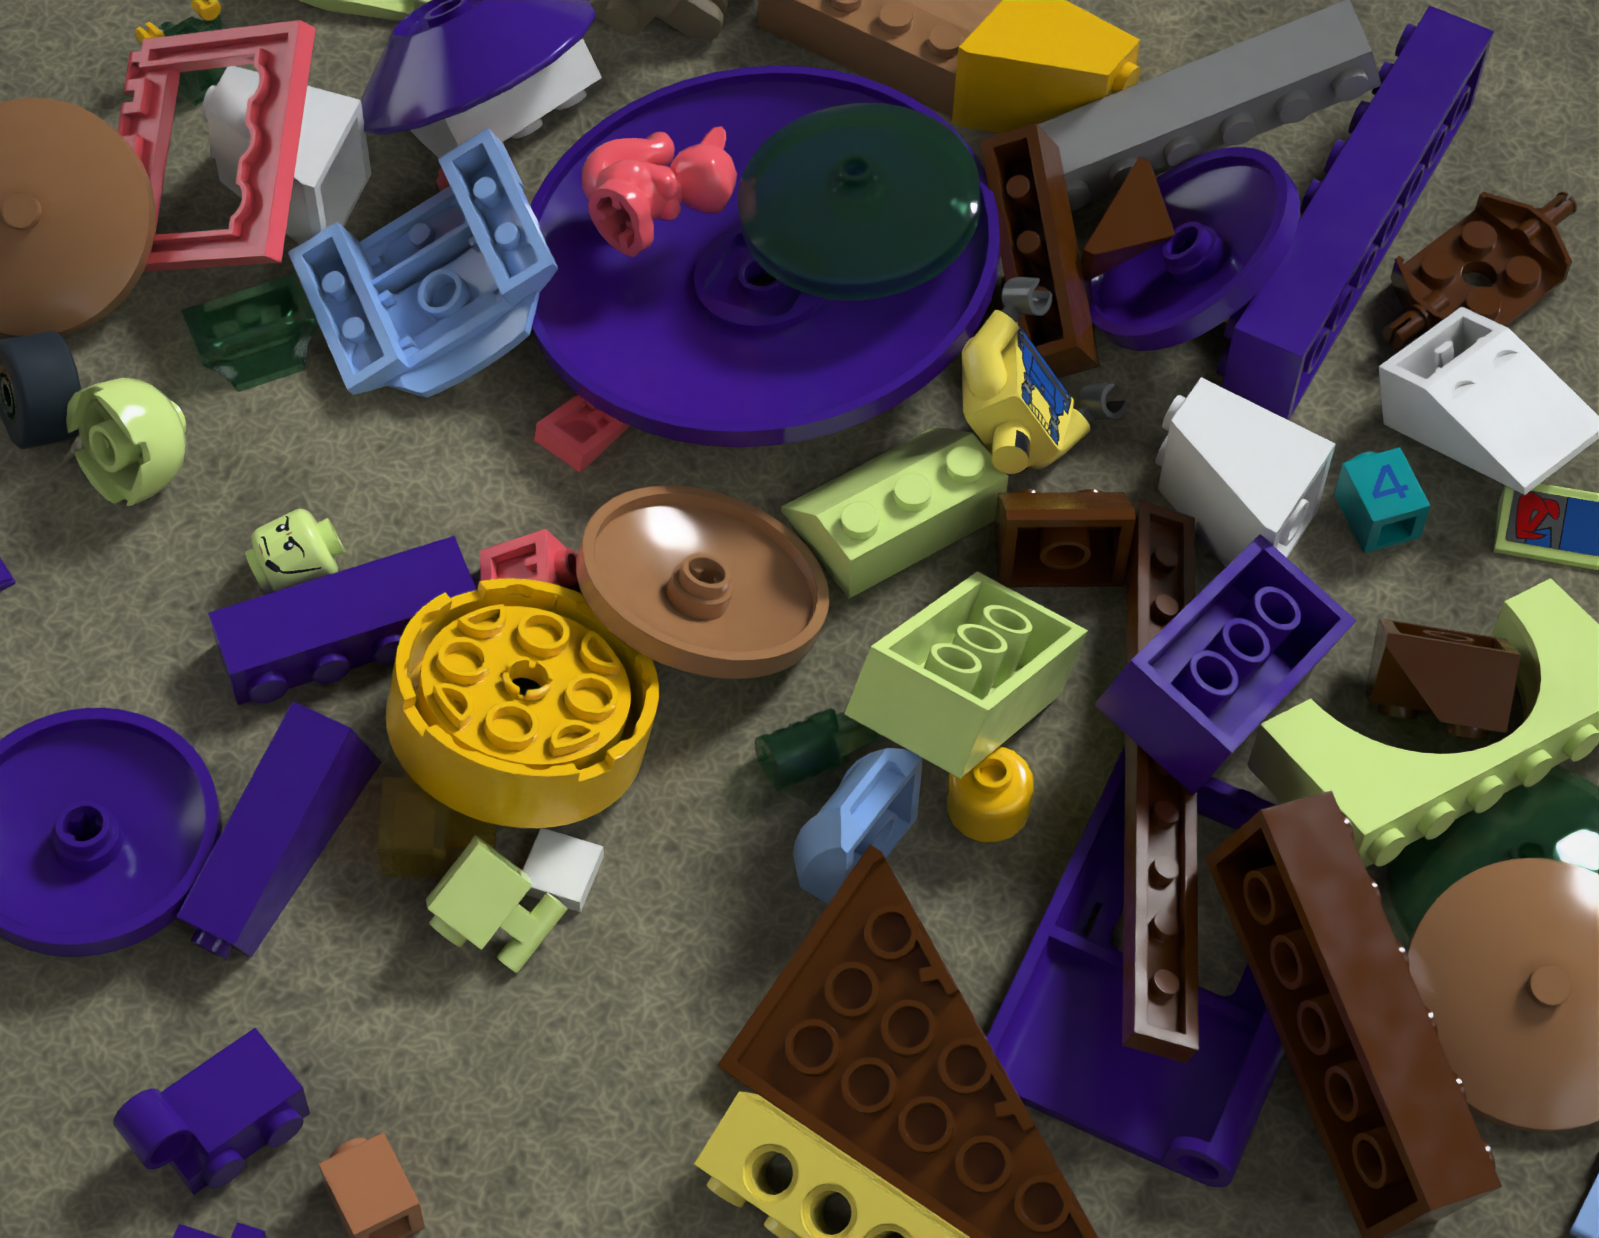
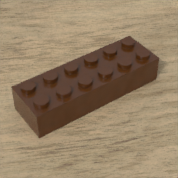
M1332 790L1261 809L1205 857V860L1362 1238H1391L1437 1222L1502 1187L1495 1171L1496 1165L1492 1150L1479 1134L1466 1103L1464 1085L1458 1075L1451 1069L1438 1038L1436 1020L1432 1012L1423 1004L1409 971L1407 953L1401 943L1395 939L1381 906L1379 888L1376 882L1367 874L1354 843L1351 823L1347 816L1340 811Z

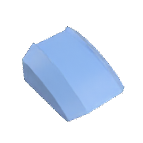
M886 748L871 752L860 758L846 771L840 786L818 814L801 828L795 840L793 857L799 887L824 903L829 904L870 844L880 850L885 858L888 857L917 819L922 757L908 749Z

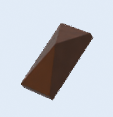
M1139 156L1083 249L1081 267L1084 280L1090 281L1175 236L1150 161Z

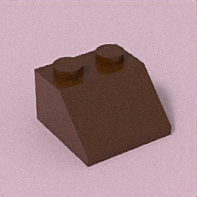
M1025 489L1014 493H998L994 522L998 583L1006 587H1123L1136 520L1134 507L1124 492H1102L1096 489H1084L1078 492L1044 493Z

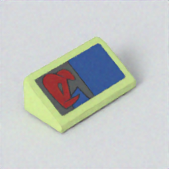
M1540 483L1524 495L1504 485L1498 502L1494 553L1599 570V493Z

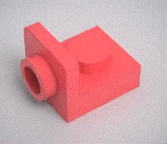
M543 529L480 550L481 581L504 578L529 579L560 585L578 592L577 554L573 549L566 548L547 529Z

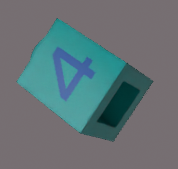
M1400 447L1380 453L1373 451L1364 452L1342 464L1334 496L1363 553L1421 538L1431 505Z

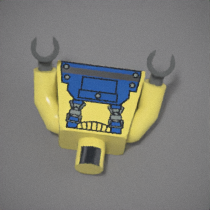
M1016 277L1009 279L1002 290L1004 309L1002 311L994 310L977 334L970 338L962 349V394L965 419L992 454L991 462L993 466L1005 474L1020 473L1027 467L1030 469L1045 468L1064 456L1090 432L1089 424L1093 420L1118 419L1127 408L1125 400L1106 403V395L1108 391L1115 387V383L1089 384L1083 387L1078 396L1079 409H1073L1074 399L1017 322L1022 314L1042 316L1049 310L1052 303L1051 292L1034 290L1040 281L1039 278Z

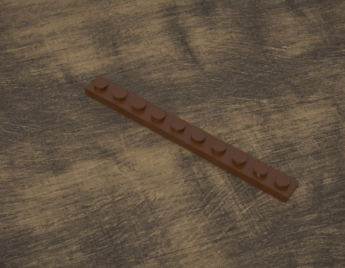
M1138 500L1134 505L1136 520L1127 563L1126 665L1196 597L1195 518L1142 500ZM1125 733L1122 1046L1187 1063L1199 1050L1197 792L1192 795Z

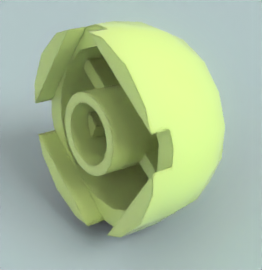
M119 378L97 383L74 393L68 402L66 416L68 433L79 429L80 439L84 448L74 452L91 485L106 500L115 504L125 499L128 501L126 506L135 505L166 488L182 467L186 446L185 417L179 406L170 401L154 386L139 379Z

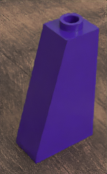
M292 701L176 916L195 930L190 940L192 943L226 960L232 949L252 958L381 764L379 758L350 727Z

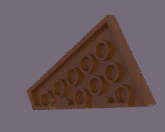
M870 844L717 1066L970 1238H1099L886 858L880 850Z

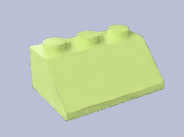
M934 426L781 506V512L847 598L850 599L995 521L998 493H1007L1009 476L998 471L991 462L992 455L974 433Z

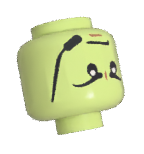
M300 508L257 528L251 536L253 548L245 551V555L263 592L269 594L338 572L335 556L345 552L329 518L317 523L310 512Z

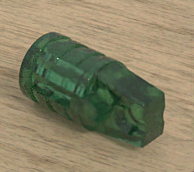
M828 708L805 717L803 721L793 722L786 728L781 727L772 731L771 734L765 733L756 737L755 751L760 766L773 788L779 792L789 788L790 784L800 783L809 776L814 777L821 774L824 770L830 771L849 762L847 754L879 738L878 733L844 714L845 711L836 714L834 709Z

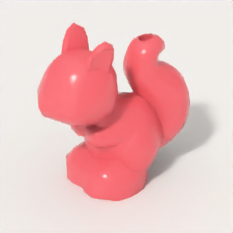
M722 126L713 127L700 144L687 147L675 158L674 143L665 132H655L648 136L647 139L623 138L611 140L597 147L587 157L581 170L582 189L589 200L588 207L591 219L598 232L609 245L631 257H635L651 247L654 240L653 221L657 219L674 220L681 212L680 202L691 209L703 213L718 214L725 209L736 185L737 172L732 157L724 150L726 143V131Z

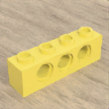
M738 1092L694 1165L711 1176L706 1186L719 1197L739 1208H742L745 1202L748 1201L769 1215L764 1222V1226L779 1238H887L894 1232L901 1234L904 1238H970L758 1094ZM781 1153L790 1161L793 1177L788 1188L778 1194L767 1183L766 1168L770 1160ZM837 1192L848 1200L851 1207L850 1222L840 1233L830 1230L823 1218V1208L826 1201Z

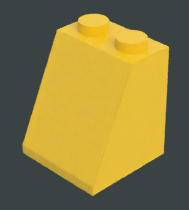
M1002 0L958 47L952 122L965 128L1005 133L1033 123L1040 124L1137 84L1141 74V68L1137 66L1140 39L1067 0Z

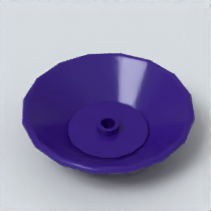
M589 0L429 1L398 23L385 46L360 99L364 119V132L387 135L418 129L463 113L514 88L554 63L579 42L595 20V10Z

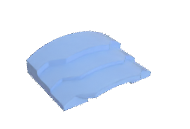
M486 128L438 158L450 184L449 187L359 242L337 221L288 252L345 386L351 394L355 395L388 386L428 398L483 370L530 335L539 293L556 273L558 267L539 229L540 225L523 192L524 186L504 144L489 128Z

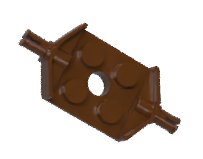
M1482 192L1478 197L1475 210L1406 263L1403 264L1404 259L1400 255L1395 259L1391 273V282L1405 313L1393 323L1383 328L1385 341L1388 344L1393 341L1392 347L1400 349L1416 334L1420 332L1423 335L1460 307L1471 310L1505 327L1511 324L1566 280L1572 260L1556 226L1577 211V204L1574 198L1570 196L1567 199L1568 193L1560 192L1542 208H1534L1532 205ZM1470 272L1481 273L1487 276L1493 285L1489 288H1474L1468 285L1462 276Z

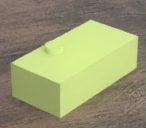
M977 571L870 647L844 714L956 777L962 778L1059 696L1066 684L1088 630Z

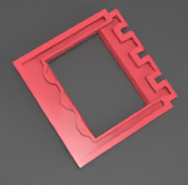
M301 20L150 38L143 39L141 51L129 53L123 93L134 99L132 102L121 104L117 131L128 141L142 161L150 179L156 207L154 242L143 272L282 262L315 27ZM253 64V67L259 73V85L254 95L248 99L244 125L249 128L251 133V141L246 152L239 157L236 184L240 186L242 191V200L237 211L230 216L229 229L156 235L180 72Z

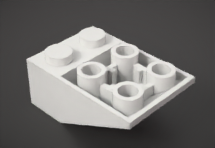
M1464 307L1457 309L1379 366L1384 425L1524 495L1599 439V416L1508 327Z

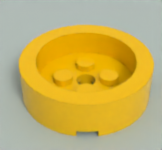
M504 578L479 581L477 590L452 598L446 592L437 596L424 605L407 624L396 652L386 707V729L392 749L404 770L424 791L449 808L474 819L500 826L536 829L568 825L587 819L611 806L628 790L635 780L644 758L659 701L658 675L653 660L630 647L613 634L594 614L583 594L560 585L529 579ZM516 678H528L537 682L541 688L527 690L524 696L519 694L520 687L512 681Z

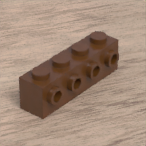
M1037 123L980 140L985 166L983 168L986 173L988 188L994 193L999 217L1000 256L1004 271V277L1001 278V288L1003 290L1005 283L1012 278H1039L1040 281L1034 290L1050 291L1052 294L1051 306L1042 316L1022 314L1017 322L1058 379L1100 367L1059 146Z

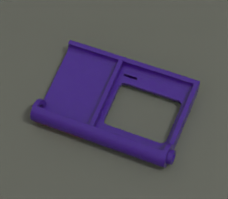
M1124 745L986 1038L1023 1104L1202 1184L1217 1188L1226 1187L1234 1178L1285 1051L1248 963L1237 989L1230 996H1221L1198 986L1199 1050L1187 1063L1122 1046L1123 952L1114 948L1110 938L1124 909ZM1210 777L1197 791V813L1236 830L1261 809L1276 806V804L1257 797L1250 791L1239 789L1214 777ZM1094 907L1100 909L1089 935H1083Z

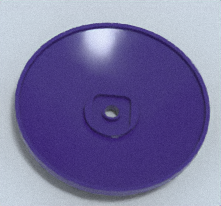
M805 66L745 67L713 72L656 90L614 112L585 133L563 154L548 173L530 206L540 225L539 229L558 267L556 273L539 293L531 333L541 353L555 373L575 393L595 408L622 423L675 441L706 446L759 447L806 441L842 431L868 421L897 406L926 386L961 352L978 328L990 304L998 277L1000 236L997 206L994 193L988 188L985 170L970 146L946 121L914 98L884 84L835 70ZM722 126L726 131L724 150L732 157L737 172L736 185L725 209L718 214L703 213L691 209L680 202L681 212L674 220L657 219L653 221L654 240L651 247L635 257H631L609 245L598 232L591 219L588 207L589 200L582 189L581 170L587 157L597 147L611 140L623 138L647 139L648 136L655 132H665L674 143L675 158L687 147L700 144L713 127ZM764 275L777 278L774 283L768 286L758 287L750 284L752 279H757Z

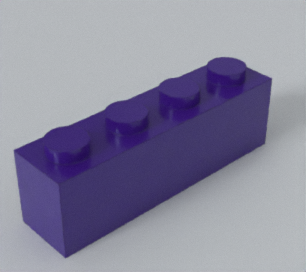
M451 536L209 612L208 615L215 642L237 705L250 701L264 704L281 698L290 688L312 681L321 684L338 681L347 675L350 669L374 661L381 664L394 663L399 641L407 624L424 605L445 592L452 598L474 591L476 587L456 538Z

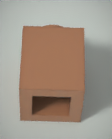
M384 1132L368 1140L366 1138L349 1140L337 1147L331 1153L329 1159L318 1163L325 1189L349 1238H405L425 1228L420 1203Z

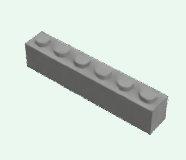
M1344 0L1038 125L1059 146L1071 211H1075L1091 201L1119 191L1139 156L1150 161L1156 176L1195 156L1232 145L1246 143L1254 136L1287 123L1301 121L1309 114L1342 101L1356 99L1365 92L1382 85L1371 47L1351 1Z

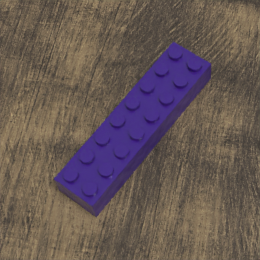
M1430 5L1417 26L1409 23L1405 27L1395 51V56L1398 57L1394 64L1387 61L1384 62L1378 73L1382 86L1372 89V94L1375 96L1371 103L1362 100L1357 106L1348 129V133L1351 136L1347 142L1338 139L1334 144L1325 164L1324 172L1328 174L1323 182L1314 179L1309 185L1300 207V213H1303L1298 222L1294 239L1281 264L1266 284L1251 299L1248 306L1244 305L1230 316L1225 328L1224 337L1231 341L1226 346L1216 370L1217 374L1224 377L1222 388L1290 420L1472 108L1494 31Z

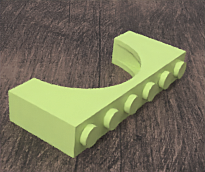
M1551 578L1504 601L1491 636L1507 639L1521 654L1516 685L1523 706V724L1512 734L1492 745L1473 751L1449 754L1421 753L1396 748L1353 731L1325 712L1312 699H1309L1260 724L1247 767L1282 804L1332 790L1340 811L1347 816L1351 823L1354 843L1364 867L1366 868L1373 863L1378 867L1386 865L1395 859L1404 847L1422 837L1428 840L1438 837L1451 826L1455 819L1472 810L1476 813L1488 810L1505 792L1520 784H1523L1525 787L1536 784L1547 775L1552 767L1569 758L1574 762L1579 761L1598 745L1599 624Z

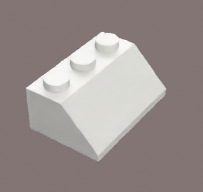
M582 38L554 63L514 88L463 113L410 131L438 158L486 128H489L502 143L510 137L512 139L522 138L539 129L543 124L541 117L553 109L563 110L582 101L587 96L584 89L602 77Z

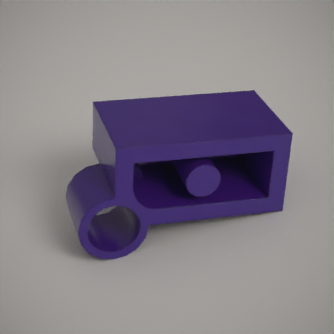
M254 1028L162 1092L158 1089H148L133 1096L117 1111L113 1119V1125L147 1169H157L169 1163L191 1193L195 1195L208 1185L210 1188L216 1189L231 1182L243 1170L245 1166L244 1160L266 1144L270 1147H278L288 1142L302 1128L303 1118L309 1115L310 1111L301 1084L259 1031Z

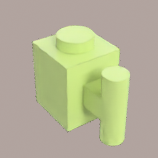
M477 835L426 898L427 909L435 914L429 924L447 940L460 948L468 939L482 950L499 927L509 933L512 937L496 957L516 973L521 970L568 908L549 893L543 896L531 913L518 903L532 887L529 875Z

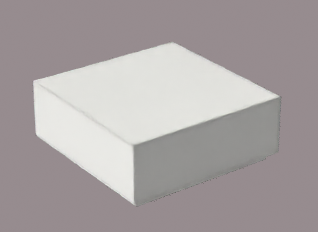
M540 828L522 870L529 875L532 882V887L525 895L541 900L546 893H549L567 908L581 912L603 860V846L549 829Z

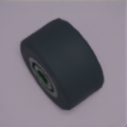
M47 331L0 340V416L11 441L20 449L65 441L79 436V429L68 433L66 424L68 402L74 393L81 390V385L74 359L64 338L55 331Z

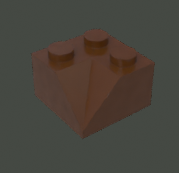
M1378 617L1365 694L1369 701L1379 703L1378 712L1398 718L1416 719L1418 710L1430 711L1436 715L1440 722L1449 725L1448 733L1465 738L1487 740L1489 730L1507 733L1521 654L1505 638Z

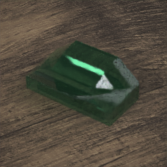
M297 273L181 310L185 328L202 366L218 372L238 392L304 371L309 341L318 329L315 313Z

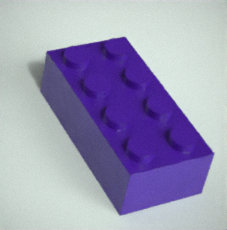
M1260 534L1126 665L1094 705L1194 795L1310 673L1357 620Z

